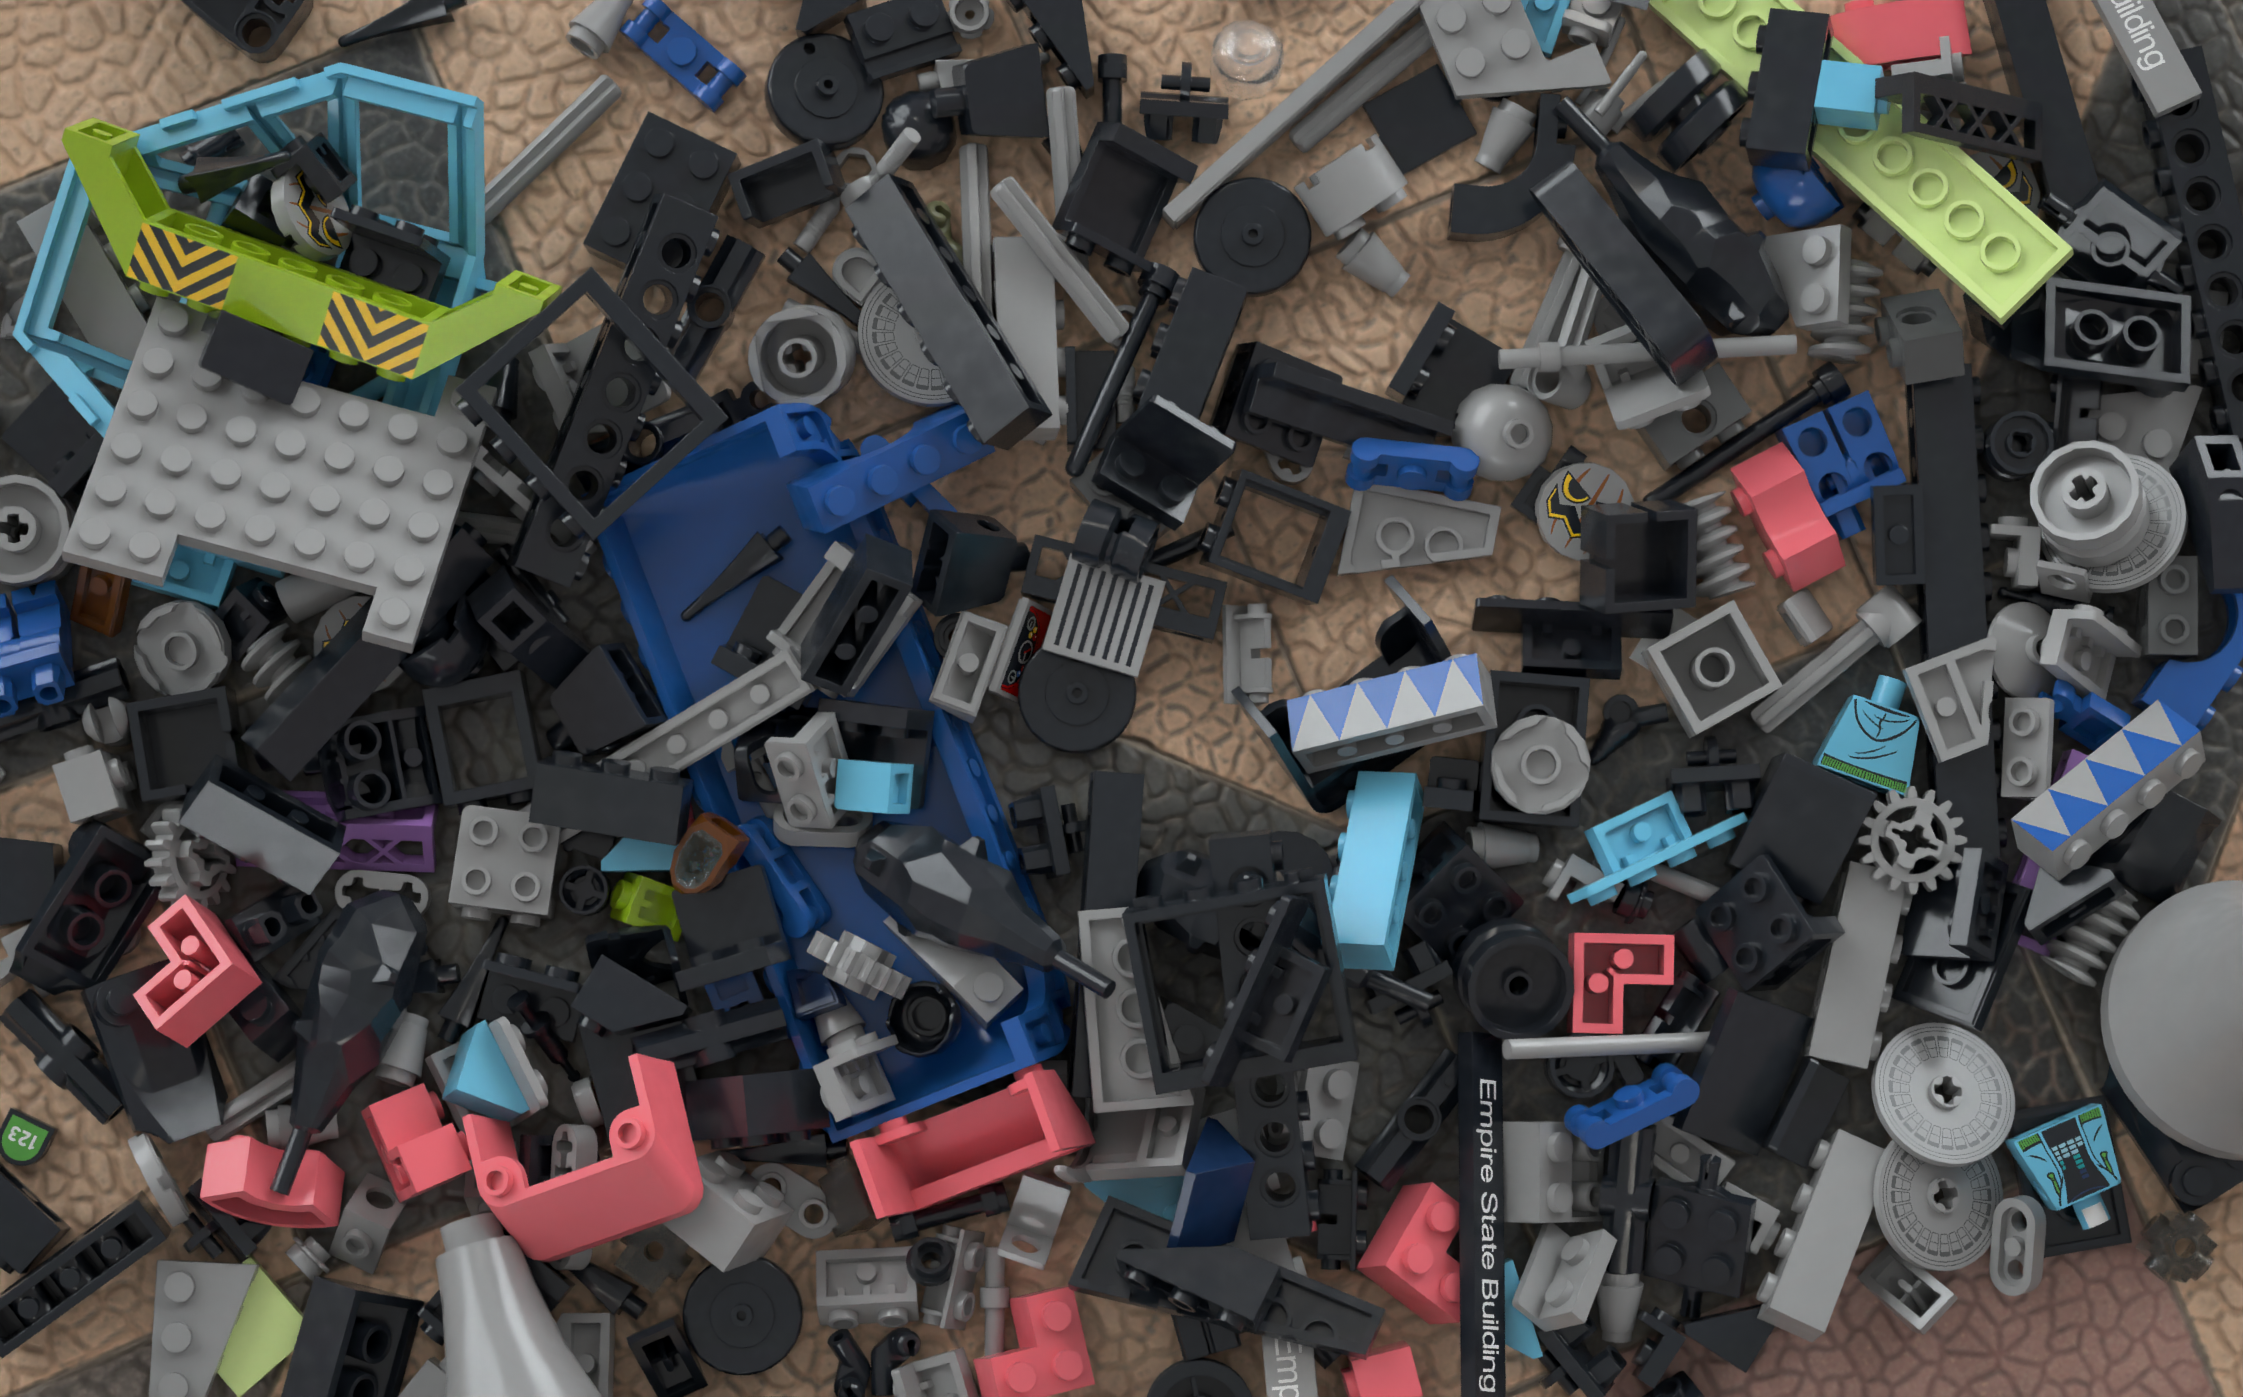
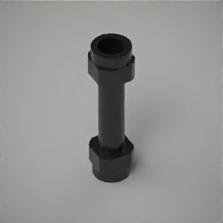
M1119 53L1098 55V82L1103 83L1102 122L1122 123V83L1127 82V55Z
M1000 1182L979 1188L980 1193L916 1212L888 1217L895 1243L919 1237V1231L978 1214L985 1213L986 1217H991L1011 1211L1004 1183Z

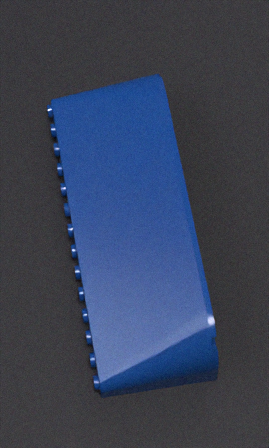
M807 403L777 404L708 436L597 537L604 553V568L607 574L614 580L621 597V612L625 620L632 626L639 643L638 654L640 661L651 674L657 690L656 698L665 711L668 720L738 678L715 666L711 661L718 647L727 644L763 576H770L804 594L828 561L823 556L834 541L844 542L856 550L867 533L899 546L884 506L827 534L803 528L786 483L828 463L840 462L860 456L849 438L840 442L830 428L832 418L813 405ZM660 459L624 475L616 489L610 487L604 506L608 507ZM781 525L790 535L792 541L779 551L784 560L728 592L690 621L685 622L681 619V613L719 577L757 531L760 534L763 532L767 536ZM921 604L854 697H843L840 694L836 697V699L935 711L923 808L910 809V814L872 812L873 826L883 820L932 826L959 845H962L973 836L983 838L986 844L988 861L1011 871L1028 907L1046 922L1029 876L1022 875L1020 872L1017 845L969 723L928 702L944 659L935 647L934 633ZM817 688L806 707L818 708L819 698H833ZM736 737L735 739L731 740V742H732V744H733V746H734V749H735L737 737ZM722 746L687 767L690 778L694 780L692 788L693 798L697 805L703 809L704 813L712 812L726 818L735 826L746 823L756 816L765 815L759 802H748L738 799L735 770L730 773L727 772L721 760ZM770 762L763 763L766 773L775 789L777 785L771 769ZM789 845L831 909V917L827 924L813 929L809 934L801 938H793L783 929L791 959L764 967L763 971L766 986L775 994L783 1010L787 1025V1036L793 1041L799 1056L800 1070L813 1068L812 1066L830 1059L826 1051L828 1047L821 1046L814 1018L805 1021L796 1018L786 972L792 969H805L823 973L827 963L806 952L816 931L839 941L843 931L846 930L897 956L891 968L912 978L911 983L925 980L941 984L883 924V921L890 915L864 892L853 864L855 847H797ZM741 855L736 865L728 873L751 867L745 856ZM775 902L780 922L782 925V918L784 914ZM995 958L1022 986V996L986 1030L957 1001L962 1015L961 1030L956 1041L940 1054L917 1058L899 1052L895 1046L877 1053L876 1055L896 1100L839 1122L835 1121L833 1114L829 1111L830 1127L823 1128V1130L829 1134L832 1144L1061 1053L1068 1042L1071 1031L1063 1023V1009L1071 1006L1066 975L1057 969L1047 973ZM835 982L865 1021L866 1026L863 1028L865 1034L876 1031L879 1039L891 1036L885 1023L893 996L880 990L873 1001Z

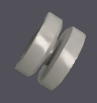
M2096 440L2072 442L2053 451L2038 466L2030 484V505L2051 550L2066 562L2085 568L2109 566L2128 557L2142 543L2150 524V503L2131 459L2115 446Z
M17 474L0 477V582L7 586L21 589L51 580L58 581L67 575L74 563L63 561L62 549L77 510L70 501L62 498L48 484L36 478ZM27 525L29 528L27 535H20L19 541L18 531L21 527Z

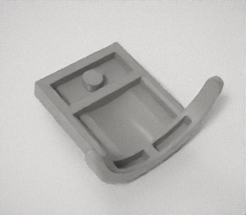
M1204 1087L1190 1089L1195 1105L1093 1113L1092 1098H1085V1119L1090 1125L1096 1143L1079 1150L1069 1167L1065 1165L1054 1166V1173L1062 1180L1070 1183L1185 1176L1194 1152L1206 1089Z

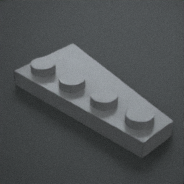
M1129 907L1077 911L1081 961L1116 982L1114 992L1107 999L1102 998L1083 986L1093 1113L1195 1105L1190 1089L1156 1095L1122 914ZM1160 1002L1171 1064L1181 1063Z

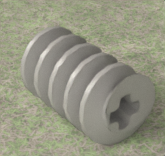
M1851 259L1849 325L1811 330L1810 336L1821 344L1810 346L1808 348V356L1838 364H1857L1858 362L1855 361L1857 355L1871 353V347L1858 340L1859 336L1874 333L1873 327L1861 321L1862 317L1877 314L1876 308L1864 302L1867 297L1880 295V289L1868 284V279L1883 276V270L1868 262Z
M1726 491L1713 493L1683 503L1698 509L1696 578L1703 579V582L1696 586V597H1708L1709 600L1756 586L1755 582L1739 580V576L1750 568L1749 563L1733 561V557L1744 549L1743 544L1727 542V538L1738 531L1737 525H1724L1721 523V520L1732 512L1731 506L1715 505V501L1724 495Z
M287 623L275 627L255 641L247 649V655L241 664V668L245 672L259 670L253 678V684L257 688L270 686L264 697L269 704H272L313 659L310 654L299 658L294 657V652L301 644L299 639L285 643L282 641L281 638L290 627Z
M2125 890L2126 894L2061 933L2060 935L2065 942L2050 940L2046 947L2054 958L2040 956L2041 959L2071 980L2095 987L2097 982L2088 970L2090 967L2104 971L2107 969L2108 966L2099 956V953L2105 951L2115 954L2118 948L2110 937L2112 934L2126 937L2129 933L2121 923L2123 918L2134 921L2140 919V915L2132 907L2133 902H2138V900Z

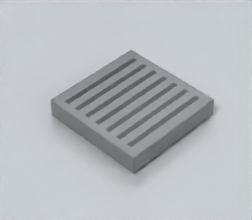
M1070 554L1042 650L1138 678L1166 581L1143 575L1140 582L1136 584L1112 575L1110 566L1107 564L1096 569L1071 558L1072 554Z

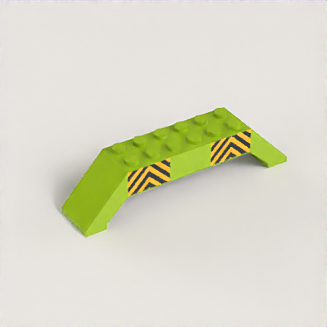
M94 117L64 129L61 141L124 274L128 278L139 281V288L141 290L161 297H168L169 293L188 299L187 306L203 313L225 310L262 328L267 327L283 333L282 337L307 348L314 344L330 350L329 357L338 362L358 365V362L361 361L377 367L376 373L388 380L405 382L406 378L412 380L540 313L562 291V286L515 270L497 282L494 290L454 308H448L170 208L137 148L140 137L138 133Z

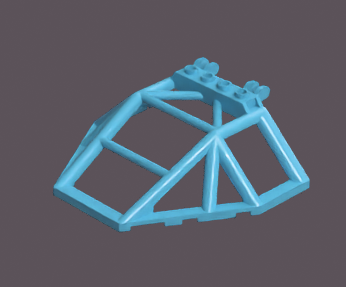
M340 62L324 67V72L301 79L292 77L222 99V104L196 112L190 109L159 119L160 123L133 131L140 134L137 148L159 188L199 199L197 192L183 194L178 186V178L181 175L191 173L195 166L164 159L157 154L248 126L270 153L278 152L296 138L280 119L279 115L326 100L328 142L358 179L342 194L350 210L351 204L362 207L359 101L447 123L449 232L415 223L411 224L424 229L425 235L439 241L437 248L451 258L434 303L454 308L480 296L481 292L487 293L495 288L497 282L486 279L484 268V102L476 96ZM69 158L12 335L27 352L32 354L69 397V401L83 418L104 438L115 407L89 377L123 389L133 361L53 330L92 209L88 195ZM244 180L209 199L208 201L211 202L206 221L221 225L237 194L248 180ZM379 214V219L394 226L396 220H400ZM345 251L338 255L335 267H340ZM181 297L179 303L187 304L188 299ZM462 354L412 380L406 378L405 382H396L378 376L349 394L375 401L384 396L382 403L435 417L448 375L455 376Z

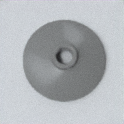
M2030 602L2012 603L2001 609L1994 617L1987 637L1995 635L1997 640L1992 676L1999 687L2013 698H2038L2039 693L2042 691L2049 694L2054 689L2055 681L2058 680V678L2039 664L2041 644L2047 635L2051 615L2040 606Z

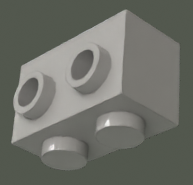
M86 745L64 753L65 761L52 765L70 823L82 825L93 821V819L106 823L138 812L131 790L137 789L136 778L128 761L121 762L119 755L103 751V748L94 749L93 745Z

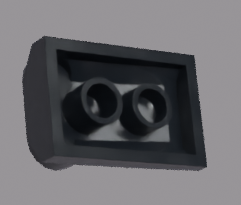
M2050 277L2029 298L2011 321L2010 358L2029 364L2042 371L2133 385L2144 395L2153 398L2166 397L2172 394L2173 391L2185 392L2190 385L2191 296Z
M96 819L80 825L72 833L68 843L70 857L15 949L14 960L9 970L10 973L54 996L66 991L84 990L106 981L155 905L161 890V886H150L149 880L155 874L154 869L144 865V861L152 858V850Z
M169 959L113 977L84 989L81 992V996L133 1133L136 1131L149 1133L171 1144L223 1125L224 1109L228 1094L206 1033L188 1048L182 1046L155 1029L133 996L135 992L171 962Z
M2109 1063L2106 1081L2099 1090L2105 1095L2106 1101L2181 1215H2186L2210 1203L2243 1181L2242 1160L2218 1158L2193 1150L2167 1136L2150 1123L2127 1097Z

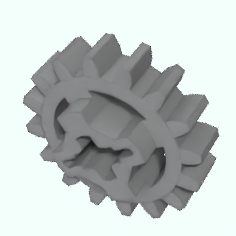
M1915 786L1906 788L1904 799H1901L1894 789L1886 793L1888 805L1885 806L1883 803L1875 800L1871 810L1876 816L1874 819L1866 817L1862 824V827L1868 830V835L1855 839L1857 845L1867 846L1869 852L1859 859L1860 864L1873 862L1876 869L1870 878L1876 881L1884 876L1888 877L1887 890L1890 892L1896 891L1900 884L1904 883L1907 895H1915L1918 890V884L1921 882L1928 892L1936 890L1937 886L1934 877L1938 876L1940 879L1949 881L1954 876L1947 867L1948 864L1962 863L1963 857L1954 852L1955 846L1967 843V837L1955 835L1954 828L1961 825L1964 821L1962 817L1949 819L1946 814L1952 806L1949 800L1938 806L1933 803L1935 799L1934 790H1928L1922 796V799L1917 798ZM1913 808L1907 821L1903 823L1886 820L1891 813L1898 809ZM1933 818L1941 828L1943 841L1936 839L1930 825ZM1914 829L1917 831L1916 840L1921 842L1922 846L1926 848L1918 847L1908 853L1905 851L1907 842L1900 839L1897 833L1906 834ZM1879 840L1885 842L1892 855L1890 864L1881 853ZM1924 858L1936 862L1932 868L1924 873L1909 874L1916 860Z
M184 803L175 804V809H164L162 811L164 822H153L151 825L153 832L156 834L155 840H146L145 846L152 850V858L144 861L145 867L153 868L155 873L149 880L150 886H161L158 899L161 902L171 901V906L185 894L206 908L208 905H218L221 903L218 892H229L231 889L226 880L227 874H236L237 869L230 864V856H233L232 852L208 839L195 836L187 827L178 823Z
M846 930L843 931L839 941L816 931L806 951L827 963L822 973L823 976L873 1001L880 990L902 1000L912 981V978L891 968L897 956Z

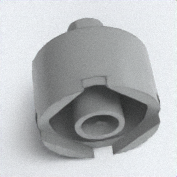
M1376 133L1366 139L1370 146V149L1367 151L1361 143L1308 177L1314 185L1310 189L1305 182L1294 187L1325 237L1334 234L1337 240L1344 239L1366 224L1362 217L1364 213L1375 207L1378 213L1384 212L1408 196L1402 188L1408 184V181Z
M797 305L771 315L757 330L748 350L749 370L755 384L762 392H765L779 404L807 403L816 405L834 396L849 383L856 362L854 338L846 323L838 313L817 305ZM801 344L803 350L810 351L812 360L807 362L806 365H804L802 360H795L793 356L794 351L801 349Z

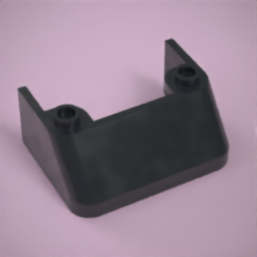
M1390 575L1384 581L1400 610L1385 619L1376 633L1375 644L1382 656L1339 687L1350 685L1356 679H1374L1397 673L1404 667H1422L1445 661L1446 658L1452 656L1432 619L1393 575ZM1240 686L1231 691L1258 736L1304 799L1318 813H1330L1346 804L1349 790H1355L1358 771L1390 772L1424 747L1420 746L1308 774L1292 753L1287 700L1289 699L1272 702L1259 711Z

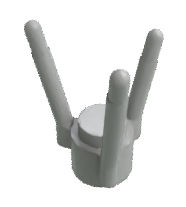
M1622 16L1619 18L1609 47H1603L1600 53L1605 68L1626 22ZM1640 51L1610 90L1605 88L1595 92L1592 88L1583 89L1574 102L1580 106L1579 108L1605 136L1610 130L1618 134L1643 103L1675 72H1671L1621 112L1620 109L1625 103L1619 95L1647 58V53Z

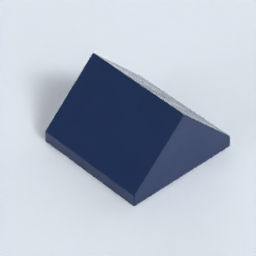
M1207 1117L1187 1167L1166 1248L1213 1247L1231 1243L1235 1240L1255 1161L1217 1119Z

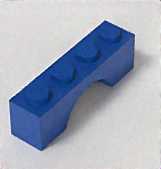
M956 403L913 422V427L908 433L882 448L852 459L828 463L786 483L803 528L827 534L994 453L996 450L994 446L983 445L974 438L967 427V421L970 420L963 407Z
M2243 593L2221 594L2226 606L2227 625L2222 641L2212 654L2199 662H2180L2168 659L2158 663L2131 704L2144 711L2159 699L2202 731L2216 711L2211 706V703L2220 690L2227 693L2243 673V668L2238 665L2243 658Z

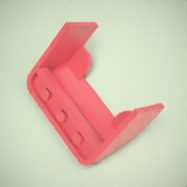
M638 1053L628 1056L639 1105L621 1112L613 1120L609 1131V1141L613 1157L530 1187L526 1171L518 1161L510 1122L474 1114L462 1117L480 1196L507 1232L517 1241L527 1257L538 1261L553 1262L693 1212L698 1207L703 1197V1182L674 1062Z
M1042 1063L1013 1073L1016 1082L1008 1085L1004 1090L923 1121L909 1124L907 1116L895 1118L878 1125L880 1135L857 1139L849 1143L876 1219L932 1207L1089 1147L1096 1143L1090 1125L1055 1069L1044 1070Z

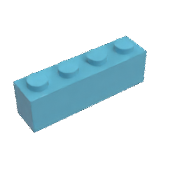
M1358 771L1355 790H1349L1347 794L1346 814L1349 822L1347 832H1341L1338 839V858L1341 863L1339 873L1331 877L1329 887L1343 966L1346 969L1394 971L1424 813V806H1422L1424 792L1416 773Z

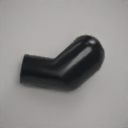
M898 1328L888 1333L872 1348L871 1395H894L891 1371L899 1367L909 1357H914L918 1354L921 1340L917 1333L909 1328Z
M840 1329L834 1332L827 1342L839 1360L834 1381L835 1395L837 1397H865L871 1371L869 1361L849 1330Z

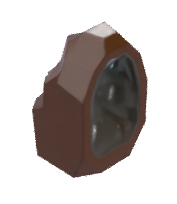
M712 812L701 813L688 828L674 850L670 867L673 888L681 894H704L721 883L728 871L736 865L750 839L741 829L726 818Z

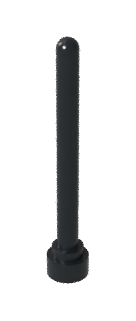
M1152 262L1154 265L1151 272H1141L1137 283L1140 286L1138 294L1141 298L1129 322V329L1120 342L1066 462L1065 470L1071 477H1079L1084 473L1159 305H1164L1166 300L1170 299L1180 275L1168 266Z
M1828 361L1812 372L1813 378L1807 381L1809 387L1648 493L1643 498V501L1675 500L1820 403L1824 406L1831 402L1835 405L1851 394L1849 385L1837 367L1831 361Z

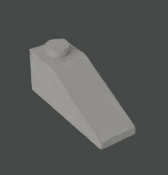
M891 916L883 921V924L953 994L961 1006L984 1030L992 1025L1022 996V986L995 958L945 948L932 940L914 936L913 934L905 937L898 932L897 922Z

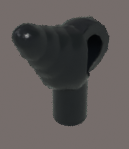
M1616 694L1610 697L1603 706L1602 714L1604 719L1592 749L1589 751L1590 766H1595L1604 761L1610 754L1638 735L1642 726L1669 722L1666 703L1638 707L1636 701L1626 694Z

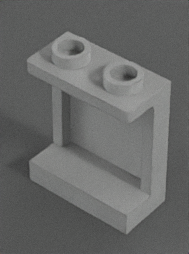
M834 541L823 556L828 561L777 630L769 632L766 639L776 646L772 651L773 655H777L788 647L793 646L801 659V643L856 551L848 544ZM909 592L847 697H854L923 603L913 593ZM817 686L820 691L833 699H836L839 695Z

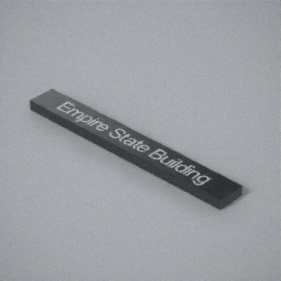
M1458 1032L1461 1397H1506L1502 1038L1481 1032Z

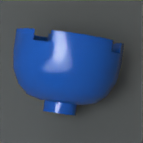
M1813 157L1810 172L1762 166L1752 167V180L1757 193L1751 199L1767 221L1776 216L1788 227L1798 229L1813 227L1829 219L1845 207L1831 182H1826L1819 171L1820 166Z

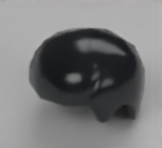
M908 91L897 96L887 105L885 113L882 115L881 127L887 151L906 127L915 129L921 136L920 142L902 163V166L909 170L933 169L946 162L956 145L957 134L954 117L937 119L933 117L929 101L930 92Z
M922 980L911 983L902 1000L896 997L892 998L888 1018L885 1023L890 1034H895L899 1043L895 1045V1048L899 1052L917 1058H924L944 1052L956 1041L961 1030L962 1015L955 997L944 985Z

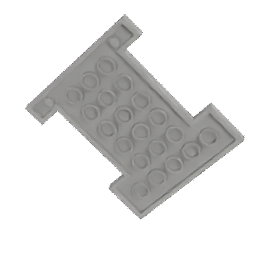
M156 297L62 549L63 561L163 587L178 544L372 595L374 598L362 630V640L412 654L487 428L483 421L474 427L455 406L461 399L455 392V389L466 379L448 375L435 417L304 381L300 384L294 402L291 405H284L200 368L198 362L210 335L201 331L208 313L194 310L183 303ZM488 385L482 386L478 392L494 407L497 388Z

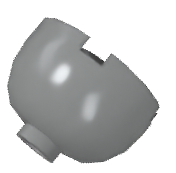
M1489 384L1473 390L1459 404L1456 411L1459 414L1455 420V429L1452 431L1451 441L1453 447L1471 449L1479 456L1480 462L1476 473L1478 477H1483L1489 481L1511 482L1532 474L1545 461L1552 446L1553 425L1548 409L1536 395L1517 385Z

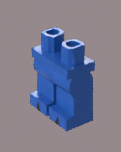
M1869 390L1774 433L1778 442L1785 444L1804 469L1815 498L1827 520L1837 533L1839 541L1866 529L1855 504L1870 498V486L1899 485L1907 481L1902 469L1899 468L1897 458Z
M55 580L11 591L12 605L17 616L6 593L0 594V718L14 715L18 709V701L35 696L38 703L44 705L61 702L64 700L65 688L75 685L74 673L71 669L73 667L71 620H69L70 611Z

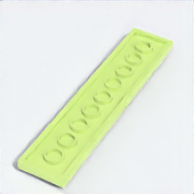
M1650 0L1649 2L1650 9L1697 52L1705 48L1721 65L1720 72L1728 80H1736L1747 92L1751 71H1759L1762 55L1756 54L1758 28L1760 24L1767 25L1770 8L1804 11L1793 0ZM1833 36L1830 61L1864 64ZM1891 102L1889 114H1880L1878 131L1818 124L1812 155L2001 325L2074 255L2073 248L1958 146L1902 134V105ZM1920 113V123L1926 124L1928 119Z

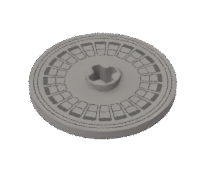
M881 281L866 299L860 313L857 329L859 353L868 373L882 389L909 404L925 407H941L956 404L943 386L946 379L941 370L932 364L922 352L920 343L923 340L916 328L910 326L900 315L897 309V304L900 302L895 293Z
M2124 453L2131 459L2150 503V524L2142 543L2128 557L2109 566L2085 568L2068 563L2051 550L2041 529L2040 545L2048 562L2086 569L2089 590L2091 592L2118 593L2135 589L2148 583L2160 575L2173 562L2183 545L2188 527V511L2183 493L2171 474L2148 458ZM2059 575L2068 583H2075L2070 578Z
M1946 1023L1918 1024L1903 1030L1891 1039L1882 1049L1875 1062L1871 1079V1091L1877 1116L1890 1137L1912 1156L1937 1166L1962 1167L1986 1158L2007 1137L2015 1115V1093L2010 1075L1996 1052L1985 1041L1970 1031ZM1940 1085L1943 1086L1945 1094L1952 1095V1099L1947 1104L1944 1103L1942 1095L1935 1094L1934 1090Z
M1892 1140L1884 1150L1876 1168L1873 1200L1876 1217L1885 1238L1903 1259L1924 1270L1952 1271L1975 1262L1991 1245L1993 1214L1997 1205L2003 1201V1188L1997 1165L1991 1154L1971 1165L1943 1167L1924 1162L1912 1156ZM1939 1189H1942L1944 1198L1935 1203L1934 1194L1938 1193Z

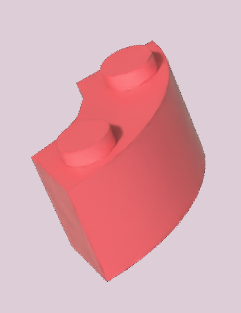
M1854 0L1844 4L1845 12L1830 16L1834 32L1833 36L1864 64L1882 66L1883 72L1891 70V65L1941 59L1939 37L1942 36L1950 37L1952 53L1962 52V57L1972 55L1964 0H1902L1874 5V0Z
M1783 442L1730 468L1737 487L1730 491L1732 500L1743 517L1750 516L1757 533L1767 551L1762 553V557L1774 579L1783 576L1792 591L1796 592L1846 566L1837 533L1818 504L1804 469Z
M237 1135L230 1137L228 1141L207 1144L200 1199L222 1212L260 1224L287 1228L334 1227L339 1225L345 1172L323 1152L308 1149L305 1152L289 1196L271 1190L270 1187L284 1150L265 1145L249 1136Z

